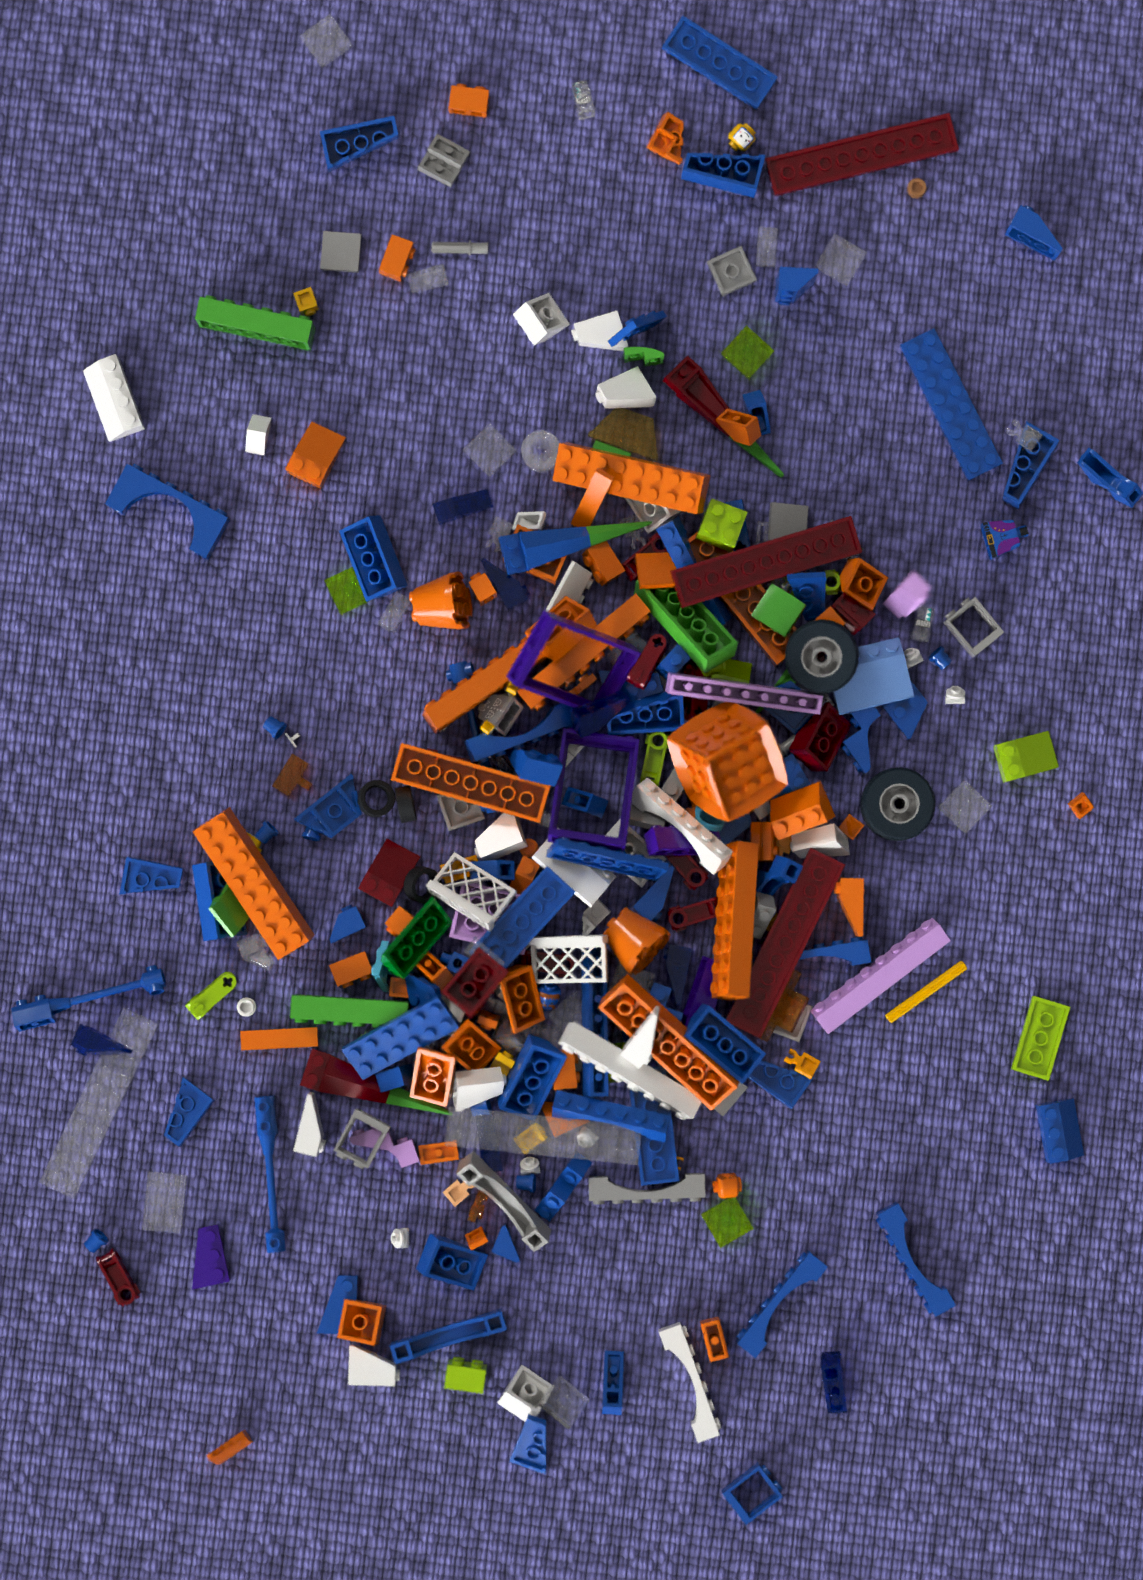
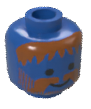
M555 983L540 984L537 989L543 1010L551 1011L556 1009L560 1003L561 989Z

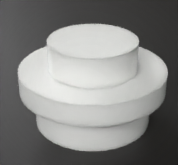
M249 997L242 998L237 1004V1011L242 1016H251L256 1011V1003Z

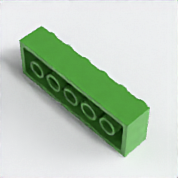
M206 295L205 298H199L195 320L199 327L311 351L316 330L313 321L307 316L299 315V318L291 316L292 314L280 311V314L274 313L272 309L262 307L260 310L247 303H243L242 306L228 299H224V302L218 301L216 297Z
M636 580L634 594L640 597L650 609V613L704 673L735 656L738 642L702 602L681 608L675 588L639 589V582Z
M294 994L291 997L290 1018L295 1019L296 1023H306L308 1020H314V1024H327V1021H333V1025L345 1026L347 1022H353V1026L364 1027L366 1023L372 1024V1027L378 1028L409 1011L410 1003L409 1001Z

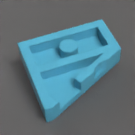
M389 941L381 942L380 947L377 949L376 962L371 969L372 976L383 992H389L390 986L387 984V975L391 973L381 962L382 953L390 945Z

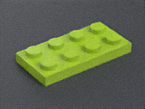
M1032 996L1011 1070L1049 1081L1069 1014V1006Z

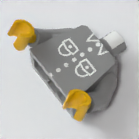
M511 681L505 689L506 693L491 695L486 703H481L478 707V718L482 721L480 729L487 735H493L495 731L505 737L524 708L516 700L519 687L514 686Z

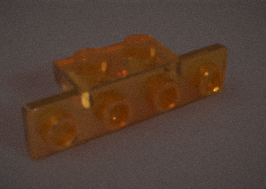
M794 969L760 1039L768 1042L776 1025L793 1033L810 999L793 991L801 976L799 971Z

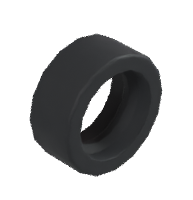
M372 780L366 783L360 789L357 796L360 810L370 817H381L387 814L395 803L393 788L382 780ZM380 788L385 791L387 803L382 809L374 810L367 805L365 796L369 789Z
M410 785L395 788L401 822L417 820Z
M417 866L406 875L404 891L410 900L426 904L431 897L435 899L436 897L430 894L429 891L422 896L417 895L415 889L416 882L423 874H427L433 881L438 873L434 869Z

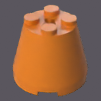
M459 571L451 572L411 591L409 599L413 606V611L411 612L413 622H418L421 626L461 630L469 628L470 623L468 619L473 613L472 599L469 587L466 588L463 583L464 575Z
M627 907L620 912L617 919L613 917L606 926L609 928L602 934L608 935V945L625 971L630 975H637L654 960L653 958L657 955L660 948L663 949L671 936V933L664 927Z

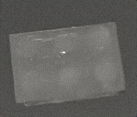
M148 1171L142 1230L181 1233L187 1175Z

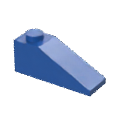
M673 865L633 906L641 916L654 922L661 917L662 913L660 911L663 909L675 868Z
M624 1351L604 1352L602 1414L621 1415Z

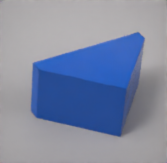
M412 1064L375 1074L380 1093L412 1084L414 1073Z
M502 1224L491 1252L517 1263L520 1262L519 1254L507 1224Z

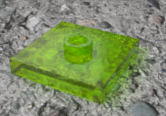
M746 325L722 351L721 355L749 380L774 353V350Z
M353 567L324 580L340 615L368 603L364 598Z
M736 1197L727 1198L701 1214L720 1248L754 1229Z

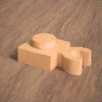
M457 1179L443 1191V1194L456 1207L470 1195L467 1189L474 1188V1186L471 1185L469 1187L464 1181L460 1183Z

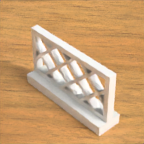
M455 852L433 881L430 879L426 885L430 894L490 932L495 927V921L517 893L510 886ZM456 859L462 863V869L452 870L451 865ZM476 871L478 878L467 880L466 872ZM464 873L465 881L454 883L453 875ZM450 875L451 884L443 885L439 883L442 877ZM490 880L493 882L494 888L483 890V881ZM479 882L480 891L469 893L468 884ZM466 885L467 893L458 895L455 892V887ZM506 890L509 892L506 898L498 900L497 891ZM494 892L496 900L485 902L484 894ZM481 895L482 903H471L470 897ZM497 905V911L493 916L486 912V906Z
M608 935L535 936L529 943V946H531L532 969L536 984L608 982L606 948ZM594 947H601V957L598 960L590 954ZM557 948H561L566 953L561 961L553 955ZM575 948H580L585 953L579 961L571 954ZM537 949H543L548 954L543 961L537 957ZM568 956L576 963L571 970L563 964ZM586 956L594 962L589 970L581 963ZM549 957L558 963L552 971L544 964ZM541 966L549 973L545 979H538V970ZM559 966L567 972L563 979H559L554 974ZM578 966L586 972L582 978H577L572 973ZM596 966L602 970V978H596L591 973Z

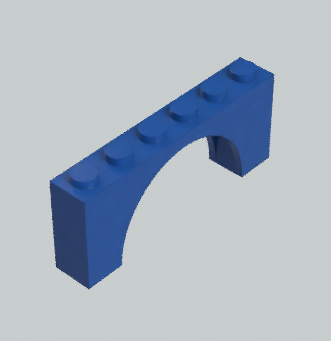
M134 463L132 466L126 464L105 504L125 515L131 506L147 496L168 495L180 500L189 509L194 523V536L189 549L209 560L230 521L226 517L227 513L218 508L216 511L209 508L210 504L202 499L199 502L194 500V495L185 490L183 493L177 491V486L168 481L166 484L159 481L160 477L151 472L147 475L142 472V467Z

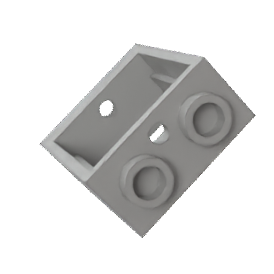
M968 597L960 604L961 609L957 612L953 609L945 616L947 620L943 623L973 658L1001 636L1004 631L976 597L972 600ZM971 606H973L993 631L973 648L952 624L953 620Z
M356 1108L334 1148V1151L337 1152L336 1156L343 1160H347V1158L353 1160V1165L360 1169H364V1167L369 1168L391 1125ZM356 1119L382 1132L367 1160L342 1147Z

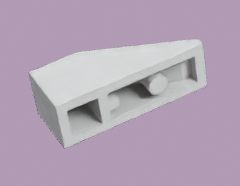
M658 1006L654 1008L623 1046L620 1054L638 1068L643 1063L647 1064L653 1056L651 1052L654 1046L660 1010Z

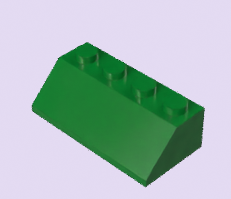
M434 897L429 899L382 953L381 962L391 974L405 979L452 924L453 921Z

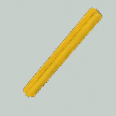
M959 961L885 1015L887 1020L893 1023L967 970L965 963Z

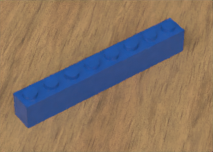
M594 947L590 952L596 960L601 957V947ZM588 956L581 962L588 970L594 964ZM596 966L591 973L596 978H602V970ZM581 969V978H582V977L584 976V974L586 973V972H585L584 970H582V969ZM607 982L581 983L582 1026L608 1041V1017L598 1008L602 997L607 994ZM582 1061L583 1096H608V1072L602 1073L595 1069L596 1065L589 1062L588 1064Z

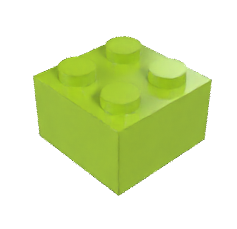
M711 498L695 539L732 552L747 512Z
M462 1357L449 1359L444 1388L483 1394L487 1364H483L484 1361L473 1359L472 1362L464 1361L465 1358Z

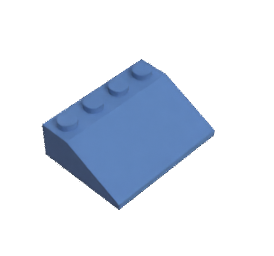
M899 637L858 647L859 662L854 676L845 686L833 692L839 715L913 698L914 693ZM824 655V661H826L827 655Z

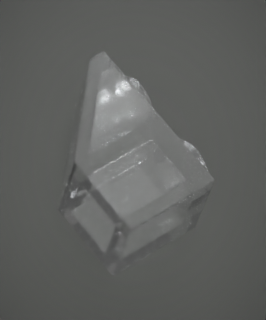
M260 933L236 942L243 960L268 971L273 969L274 959L271 953H267L265 947L268 944Z

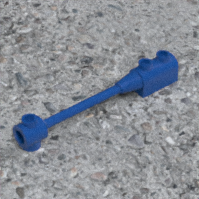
M463 661L449 665L450 670L446 671V677L449 682L453 681V685L457 686V683L464 678L469 680L475 669L472 662ZM474 709L467 712L472 736L475 737L480 735ZM489 761L478 764L492 769ZM480 806L481 811H486L487 814L499 812Z
M152 965L146 968L147 972L142 973L140 980L72 998L50 999L46 998V995H38L34 997L35 1002L27 1003V1000H19L16 1002V1007L11 1008L14 1027L21 1032L55 1023V1014L72 1007V1005L141 987L147 992L149 991V995L162 994L164 987H166L164 972L162 968L158 969L156 965Z
M275 1095L254 1097L257 1136H259L263 1154L265 1155L271 1229L265 1233L267 1253L286 1251L285 1231L278 1227L273 1166L275 1137L278 1134Z

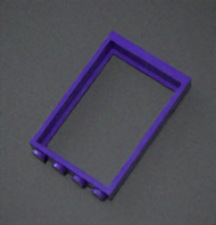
M544 610L506 677L514 686L604 718L641 653L632 644ZM556 624L622 650L593 701L527 677Z
M572 727L563 728L559 755L563 768L554 789L547 842L554 843L559 838H568L571 842L589 843V846H605L608 850L625 851L640 739H635L632 736L620 737L608 735V733L600 734L593 730L579 731ZM569 744L629 753L618 838L557 829Z

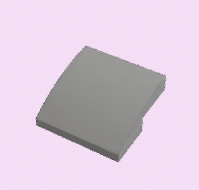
M436 134L428 147L426 155L420 162L418 170L451 188L463 168L470 151Z

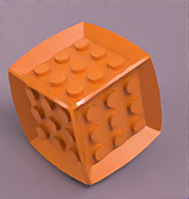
M732 702L718 704L695 716L667 738L674 768L688 798L703 811L727 822L737 819L758 808L788 785L783 757L770 726L759 715L739 704Z

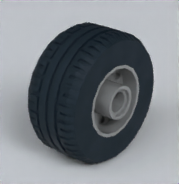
M814 620L802 625L792 634L785 650L786 668L793 681L801 688L819 694L834 692L845 686L854 676L859 662L858 646L853 635L844 626L831 620ZM820 651L825 652L827 660L819 661L816 657L817 653Z
M896 767L886 769L869 780L862 792L860 808L864 822L873 833L887 840L903 841L919 835L927 828L934 816L936 802L932 787H930V784L923 776L911 769ZM896 799L901 802L900 809H897L894 806V801Z

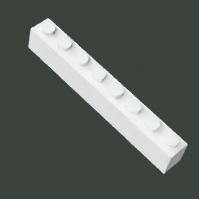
M576 1022L568 1023L558 1042L566 1052L570 1054L576 1053L581 1061L588 1064L589 1062L593 1063L598 1071L602 1073L608 1072L615 1081L625 1082L630 1090L642 1092L644 1098L652 1102L654 1100L659 1102L661 1108L667 1111H674L676 1113L675 1116L682 1120L693 1119L702 1103L687 1088L645 1063L640 1068L636 1067L620 1055L622 1052L620 1048Z

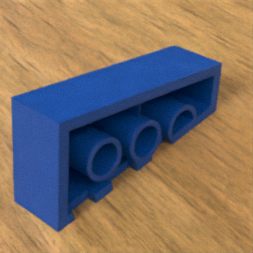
M395 116L320 131L329 172L399 138Z
M687 153L681 179L754 198L766 155L749 156V154H742L739 156Z
M1026 421L1002 501L1019 510L1058 447L1059 439Z
M664 691L610 707L606 713L608 735L677 730L684 724L683 696L668 694Z

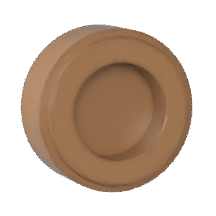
M920 178L912 179L907 186L908 195L915 199L921 198L926 192V183Z

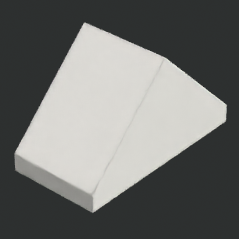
M252 415L247 428L245 452L265 455L272 418Z
M544 511L517 512L512 530L515 531L517 524L533 531L543 530L547 513Z

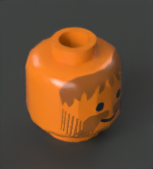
M732 1172L718 1174L716 1181L712 1183L713 1192H717L718 1196L722 1199L735 1198L742 1191L741 1178Z

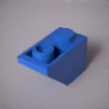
M471 861V863L503 883L515 880L514 861ZM470 871V880L478 878L476 871Z

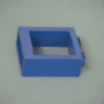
M759 1462L721 1490L723 1496L745 1525L783 1497L781 1485L777 1480L774 1482L769 1477L771 1472L765 1465L761 1466ZM758 1471L774 1493L747 1512L732 1491Z

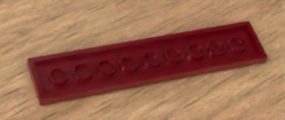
M950 113L768 157L765 158L774 196L956 152L959 150Z
M848 516L670 571L680 606L684 608L787 576V574H794L862 553L852 516Z
M813 848L809 849L802 863L803 868L796 883H792L751 967L749 997L735 1000L726 1018L730 1024L758 1038H761L845 867V864Z

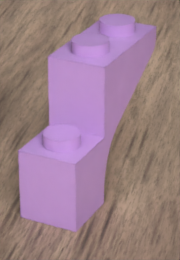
M372 1126L371 1129L366 1131L361 1128L353 1131V1136H350L349 1139L353 1145L374 1148L382 1132ZM388 1131L379 1149H384L394 1154L401 1168L420 1161L413 1138L409 1140L408 1137L396 1140L397 1144L394 1145L390 1131Z

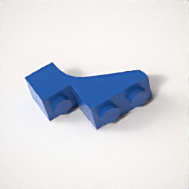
M1088 447L1077 462L1090 481L1107 489L1115 500L1133 508L1142 496L1143 491L1137 483L1121 475L1093 449Z
M875 707L849 714L851 716L849 720L852 725L860 730L843 741L841 749L847 757L851 756L854 760L852 764L858 773L862 772L865 774L871 768L868 729L873 721L881 716Z
M776 855L769 872L757 869L756 891L772 896L782 885L786 883L795 884L803 866L789 858Z
M576 1152L534 1211L550 1222L567 1201L576 1185L584 1177L592 1162Z

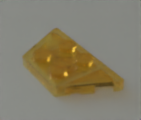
M614 408L588 434L589 438L654 461L658 459L653 418L625 408Z

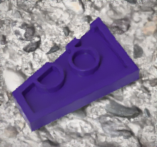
M219 1224L201 1227L198 1230L192 1290L231 1281Z

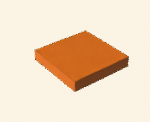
M668 552L635 554L639 589L675 588L670 571L675 570L676 566Z

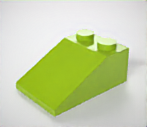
M1049 731L993 746L1003 783L1059 768Z

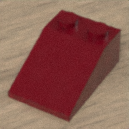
M826 702L821 707L820 715L815 714L796 734L789 750L810 771L827 772L851 724L842 715H839L838 711L829 702Z
M386 839L358 889L394 907L404 888L406 875L416 866L420 856Z
M478 947L441 993L469 1018L473 1019L509 971Z

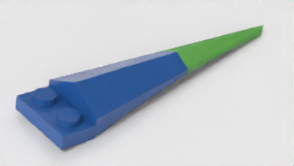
M652 521L527 531L501 536L498 539L507 575L529 571L572 553L650 525Z

